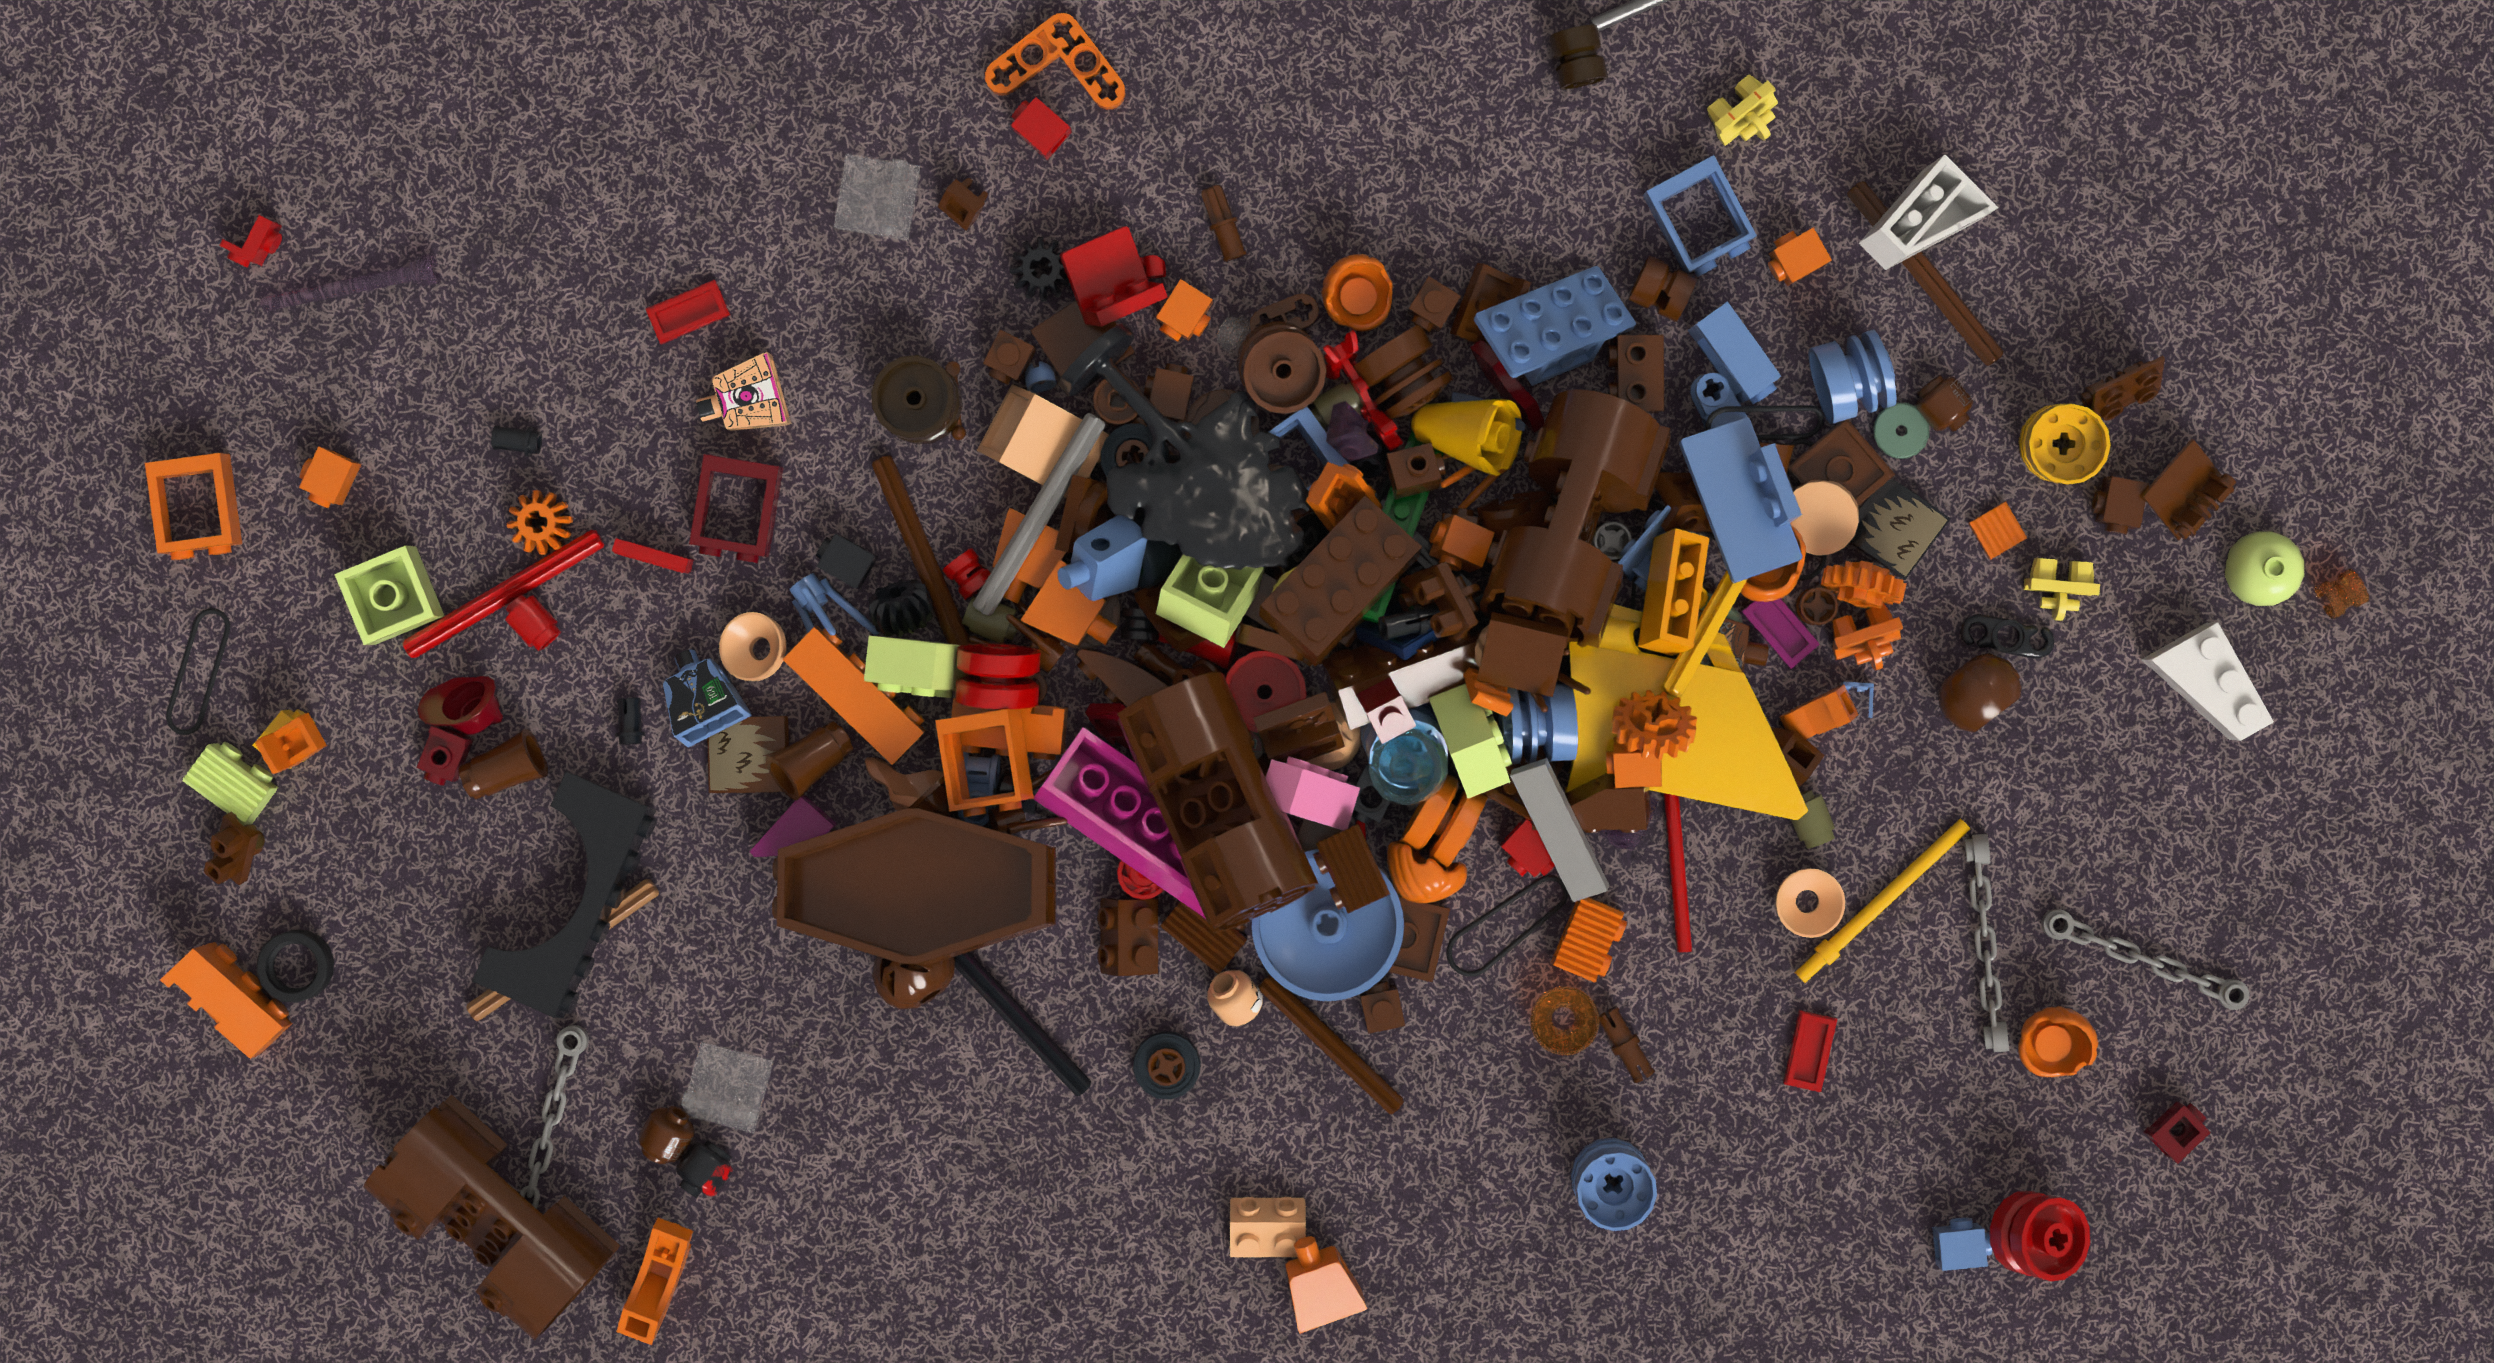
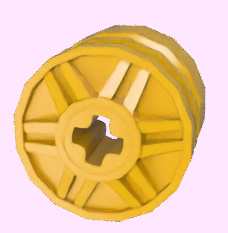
M2075 404L2048 405L2032 413L2022 426L2018 441L2020 456L2030 472L2042 480L2067 485L2084 482L2096 475L2106 463L2111 446L2109 431L2101 417L2088 407ZM2062 433L2063 439L2069 440V447L2062 448L2061 454H2059V448L2053 447L2052 443L2053 439H2060Z

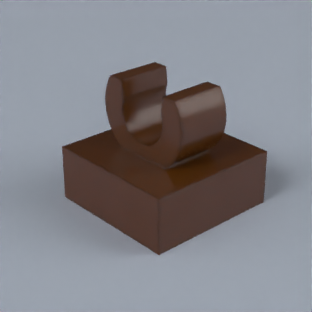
M971 178L965 179L962 183L955 179L947 187L938 205L939 209L966 231L977 220L988 196L986 191H983L980 196H976L969 190L973 182Z

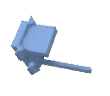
M1842 682L1841 685L1844 684L1848 692L1851 688H1857V692H1865L1869 688L1868 718H1872L1874 684Z

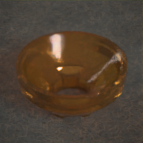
M1569 986L1555 987L1543 993L1536 1000L1530 1016L1531 1030L1537 1042L1545 1050L1562 1056L1573 1055L1586 1049L1594 1041L1600 1024L1599 1013L1593 1000L1585 992ZM1560 1007L1569 1008L1574 1014L1572 1026L1565 1030L1556 1028L1552 1023V1014Z

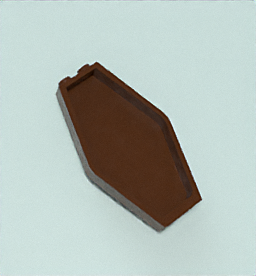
M919 808L901 809L778 849V857L773 861L772 871L774 880L777 881V896L773 898L772 914L774 919H777L778 927L902 964L929 965L1056 925V847Z

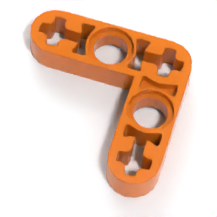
M1057 13L1051 16L994 60L985 72V81L993 93L1001 96L1009 95L1060 57L1100 108L1106 110L1117 108L1122 104L1126 95L1125 86L1121 78L1079 23L1066 13ZM1058 22L1063 26L1067 24L1072 25L1069 34L1075 43L1080 37L1085 41L1075 46L1069 55L1063 52V50L1070 48L1064 38L1059 37L1055 39L1053 37L1056 33L1054 25ZM1035 44L1043 50V58L1036 65L1026 64L1022 59L1023 49L1028 45ZM1088 51L1096 57V65L1089 72L1079 71L1075 66L1076 56L1081 52ZM1015 56L1019 66L1027 73L1020 76L1018 70L1010 74L1009 80L1011 83L1005 87L1002 83L995 86L992 83L996 79L994 71L998 68L1003 72L1013 67V63L1008 59ZM1103 67L1108 71V73L1101 75L1103 80L1109 86L1113 84L1118 86L1115 90L1117 98L1113 101L1108 97L1104 99L1099 98L1102 89L1096 80H1094L1091 86L1086 82V80L1096 77Z

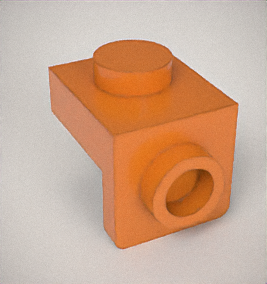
M309 713L298 716L274 733L263 736L255 741L263 760L273 774L300 764L327 746Z

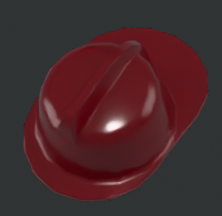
M489 676L456 677L431 688L419 702L417 709L419 718L425 724L452 726L468 735L479 733L489 725L501 723L503 715L499 710V701L495 695V681Z

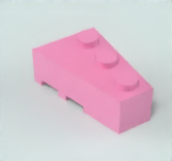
M1289 756L1286 763L1271 759L1266 781L1280 811L1343 831L1348 829L1360 788L1347 784V775Z

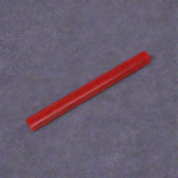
M596 530L588 531L423 628L402 642L406 653L411 658H417L514 601L520 595H524L604 547L601 536Z

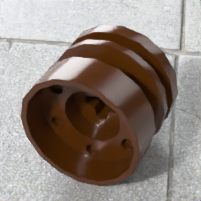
M1420 324L1384 344L1353 366L1369 388L1380 383L1384 384L1386 390L1374 402L1379 406L1392 398L1396 404L1384 412L1392 420L1406 415L1409 416L1423 405L1430 403L1440 396L1443 389L1455 379L1450 371L1436 379L1432 376L1431 373L1444 364L1442 358L1435 359L1426 364L1421 359L1433 344Z

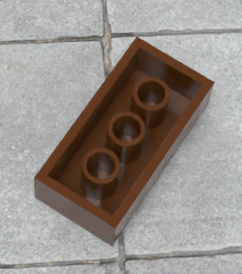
M1364 496L1260 605L1259 616L1316 667L1419 558L1422 546L1370 499Z
M1475 626L1467 631L1466 637L1455 640L1453 635L1445 636L1435 643L1432 640L1419 648L1417 654L1407 660H1403L1396 654L1385 652L1368 643L1352 650L1343 649L1336 651L1330 658L1321 660L1333 700L1349 729L1352 730L1370 723L1356 694L1389 677L1401 694L1408 709L1430 702L1429 697L1465 684L1463 674L1469 667L1479 671L1475 661V646L1480 634Z

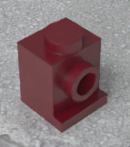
M433 725L429 730V737L416 768L425 771L424 779L444 786L446 780L451 782L458 781L460 776L459 767L465 763L474 739L444 726ZM439 750L446 753L447 759L444 764H439L435 759L436 752Z
M2177 1101L2150 1127L2143 1131L2168 1159L2177 1164L2211 1132L2202 1124L2206 1117L2193 1104L2189 1103L2185 1106ZM2180 1121L2182 1123V1131L2179 1134L2173 1135L2170 1129Z

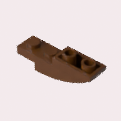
M1081 649L1076 654L1081 659L1077 666L1089 679L1093 681L1098 677L1108 687L1103 693L1113 703H1123L1128 707L1145 696L1153 695L1170 687L1150 672L1119 657L1087 649Z

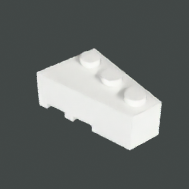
M1943 155L1920 172L1859 244L1887 270L1976 223L1998 209V207L1946 155Z
M2218 622L2205 623L2141 659L2229 740L2241 741L2274 722Z

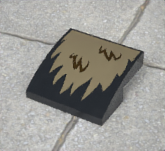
M1891 478L1868 497L1859 509L1858 527L1855 536L1849 543L1868 557L1875 559L1900 579L1906 580L1950 521V518Z

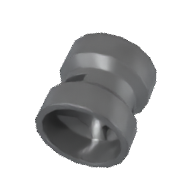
M1605 523L1596 528L1591 545L1602 551L1610 560L1620 559L1619 555L1622 549L1632 540L1631 533L1621 523Z

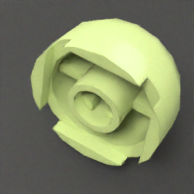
M2272 531L2253 532L2240 538L2230 548L2228 553L2225 578L2231 591L2241 601L2255 606H2274L2289 599L2299 589L2303 580L2304 559L2299 548L2289 538Z

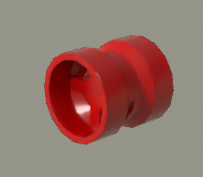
M973 548L958 556L942 570L948 579L955 580L958 584V592L964 600L975 595L991 574L989 569H984L979 564V556Z

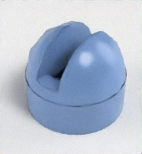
M1039 361V367L1034 368L1033 364H1030L1025 371L1027 391L1039 393L1050 390L1057 384L1052 367L1045 362Z

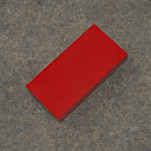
M712 280L645 309L661 345L731 315L716 280Z
M615 538L612 548L614 554L686 574L691 572L694 562L690 558Z
M1799 1010L1783 1084L1816 1092L1822 1091L1837 1018Z

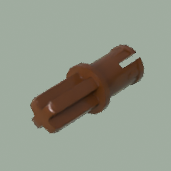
M1214 185L1204 189L1201 195L1212 224L1209 229L1215 232L1224 262L1245 256L1247 253L1244 250L1235 224L1238 222V219L1232 216L1222 186Z

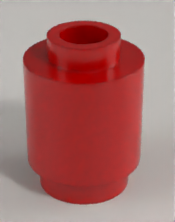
M520 595L505 609L509 613L505 621L529 647L534 646L538 652L551 644L561 633V630L556 626L557 620L534 595L527 599L524 595Z

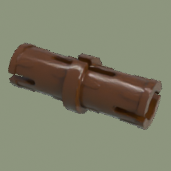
M1614 1006L1608 1010V1013L1615 1025L1611 1024L1605 1012L1597 1016L1596 1019L1613 1044V1047H1611L1612 1052L1615 1056H1620L1632 1077V1081L1638 1083L1643 1081V1076L1637 1065L1641 1067L1646 1078L1655 1073V1070L1638 1045L1640 1042L1637 1034L1632 1035L1619 1012V1008Z

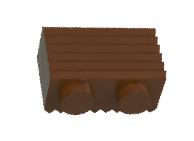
M1358 824L1316 843L1319 852L1314 853L1313 856L1321 874L1324 875L1329 872L1335 884L1329 891L1338 910L1345 907L1347 913L1350 914L1391 895Z
M1181 901L1178 902L1160 925V927L1218 975L1248 940V936L1243 933L1247 928L1245 925L1220 933H1212L1207 920Z

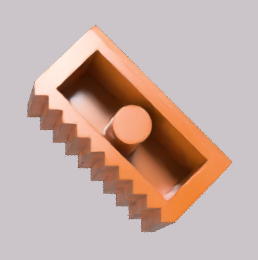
M1591 897L1576 901L1552 957V965L1594 983L1598 975L1604 977L1612 961V956L1607 954L1612 941H1620L1627 925V921L1622 920L1624 912Z

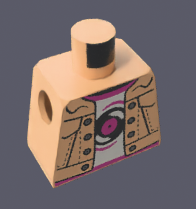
M768 352L762 353L714 376L712 382L716 394L696 400L702 422L723 417L725 427L730 431L792 424L773 356Z

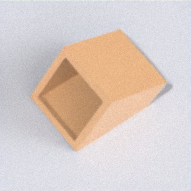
M1012 384L977 451L1043 486L1082 422V419L1044 398ZM1102 431L1076 474L1077 476L1091 479L1090 474L1096 463L1101 462V450L1109 434ZM1069 488L1067 489L1063 497L1067 498Z

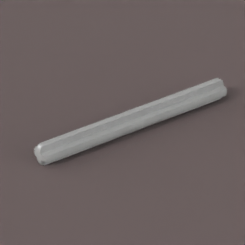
M1087 413L974 600L973 606L979 612L988 616L994 613L1069 488L1072 475L1078 473L1105 428V422L1099 417Z

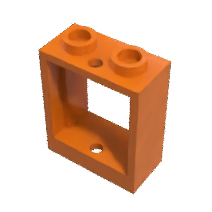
M214 453L145 463L158 554H170L171 560L195 558V550L208 549V555L232 553V545L242 544L230 454ZM213 472L222 535L172 542L164 479Z
M1002 709L935 720L949 812L963 810L964 817L987 814L985 806L998 804L999 811L1001 812L1022 808V800L1034 799L1020 709ZM1004 726L1015 792L970 799L960 733Z

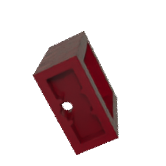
M704 454L689 544L699 546V554L721 557L722 550L737 552L736 560L754 563L759 562V556L769 557L783 468ZM714 472L767 480L756 545L704 537Z

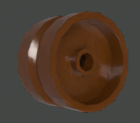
M1273 321L1259 325L1245 337L1238 350L1236 366L1240 381L1255 403L1270 412L1288 414L1303 410L1316 400L1324 386L1326 365L1323 354L1307 332L1293 323ZM1280 364H1284L1281 367V371L1276 372L1277 367Z

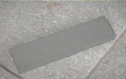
M1545 758L1513 769L1510 777L1572 901L1576 902L1608 891L1609 883L1548 759Z

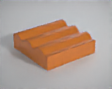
M2006 501L1968 523L1989 560L2027 539Z
M1469 667L1463 676L1471 703L1507 717L1514 706L1510 702L1511 695L1507 693L1508 687L1478 681L1479 671Z

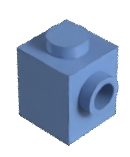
M1955 1218L1949 1220L1950 1226L1932 1227L1935 1261L1942 1271L1988 1267L1987 1255H1992L1990 1234L1985 1232L1984 1228L1978 1223H1973L1972 1218Z

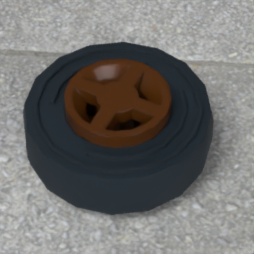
M1162 1031L1150 1035L1140 1044L1134 1055L1133 1071L1137 1083L1146 1093L1158 1099L1171 1100L1183 1096L1194 1087L1200 1074L1201 1061L1197 1048L1187 1037L1177 1032Z

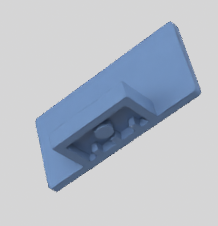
M1598 266L1591 267L1480 311L1474 317V322L1510 377L1515 378L1524 374L1532 386L1592 362L1604 341L1633 330L1636 325L1635 320Z
M1748 417L1680 440L1681 451L1733 583L1778 569L1802 559L1801 550L1790 524L1802 514L1775 443L1761 447L1751 420Z

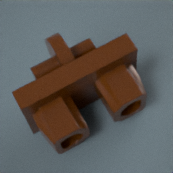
M1447 562L1437 565L1426 578L1418 582L1413 588V593L1419 604L1424 606L1435 601L1440 610L1439 613L1434 614L1430 619V626L1437 638L1453 635L1455 640L1466 637L1467 631L1477 625L1478 620L1474 613L1478 612L1479 608L1474 599L1482 593L1479 584L1467 587L1462 576L1455 578Z
M232 811L224 815L220 831L211 837L210 846L214 856L205 862L204 873L217 884H221L228 879H232L238 885L246 882L253 856L263 850L265 843L264 835L257 830L255 825L248 824L243 826L238 821L237 815Z

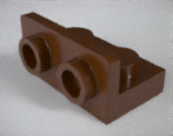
M1660 472L1655 488L1661 495L1663 503L1671 507L1670 513L1661 525L1663 530L1668 532L1677 528L1687 532H1712L1691 474Z

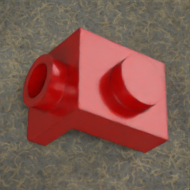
M258 215L243 247L224 239L221 240L219 246L229 250L228 259L248 268L250 262L262 266L268 253L273 254L281 243L282 234L279 231L282 225Z

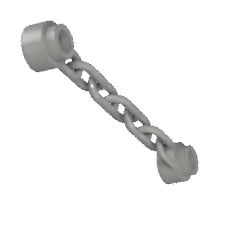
M1987 833L1972 835V839H1965L1967 862H1975L1976 876L1970 880L1969 887L1972 907L1980 913L1981 926L1975 930L1974 938L1977 957L1985 963L1986 976L1980 980L1979 984L1981 1005L1984 1010L1990 1013L1991 1026L1983 1027L1985 1049H1993L1994 1053L2008 1052L2009 1041L2006 1021H1996V1011L2002 1005L2000 981L1992 975L1991 961L1997 955L1996 935L1994 929L1987 925L1986 911L1992 905L1991 884L1989 879L1982 875L1981 864H1990L1989 840ZM1976 882L1978 887H1982L1983 882L1985 884L1986 904L1984 900H1980L1979 905L1977 904ZM1981 932L1983 937H1987L1988 932L1990 934L1991 954L1989 950H1985L1984 955L1982 954ZM1987 982L1988 987H1992L1994 982L1996 1004L1993 1000H1990L1988 1006L1985 983Z
M2049 910L2042 918V930L2050 938L2056 940L2068 939L2081 945L2089 944L2091 941L2103 945L2107 955L2129 964L2141 960L2151 964L2152 971L2160 977L2173 982H2181L2186 978L2198 983V988L2203 994L2217 999L2223 1007L2230 1010L2243 1008L2249 1000L2248 987L2239 980H2224L2210 974L2203 975L2200 978L2189 974L2186 966L2179 961L2162 955L2151 959L2141 955L2140 948L2136 944L2119 937H2111L2106 941L2094 936V931L2090 926L2074 920L2064 910ZM2062 918L2065 926L2061 931L2056 932L2053 928V923L2056 919ZM2074 926L2084 929L2088 932H2083L2081 934V936L2086 939H2081L2071 935ZM2114 942L2133 949L2134 951L2128 952V955L2133 958L2113 952L2111 949H2117V945ZM2159 961L2179 967L2181 970H2175V974L2178 977L2159 970L2158 968L2164 967V964ZM2206 980H2211L2216 983H2219L2216 992L2208 990L2204 987H2210L2211 983ZM2237 988L2240 996L2238 1000L2232 1002L2229 999V993L2232 989Z
M570 1025L563 1028L557 1036L559 1051L555 1062V1071L558 1074L555 1089L548 1092L544 1102L541 1117L545 1126L542 1137L534 1142L529 1157L528 1166L532 1171L529 1185L520 1192V1195L525 1197V1194L528 1198L534 1195L532 1205L536 1209L540 1199L539 1190L536 1188L539 1175L544 1173L549 1167L553 1152V1144L549 1140L553 1126L561 1121L566 1104V1095L563 1092L566 1077L574 1073L579 1054L587 1048L589 1043L586 1030L578 1025ZM567 1035H574L577 1038L578 1043L575 1048H571L566 1044ZM564 1054L573 1056L569 1070L566 1065L560 1068ZM552 1096L554 1101H558L561 1098L556 1118L553 1113L547 1117ZM539 1144L542 1150L548 1147L543 1166L541 1162H536L534 1165Z

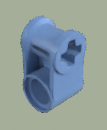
M1719 373L1701 375L1691 385V398L1702 418L1704 428L1709 415L1716 409L1726 406H1741L1729 382ZM1705 382L1709 385H1717L1718 390L1713 393L1715 399L1712 396L1704 397L1702 391L1707 388ZM1745 412L1721 413L1713 419L1711 429L1746 418L1747 415Z
M963 752L970 799L997 795L1001 767L1000 755L993 754L992 758L969 756V753ZM996 805L986 806L987 814L964 817L963 810H958V816L962 821L983 826L989 821L988 810L995 808Z

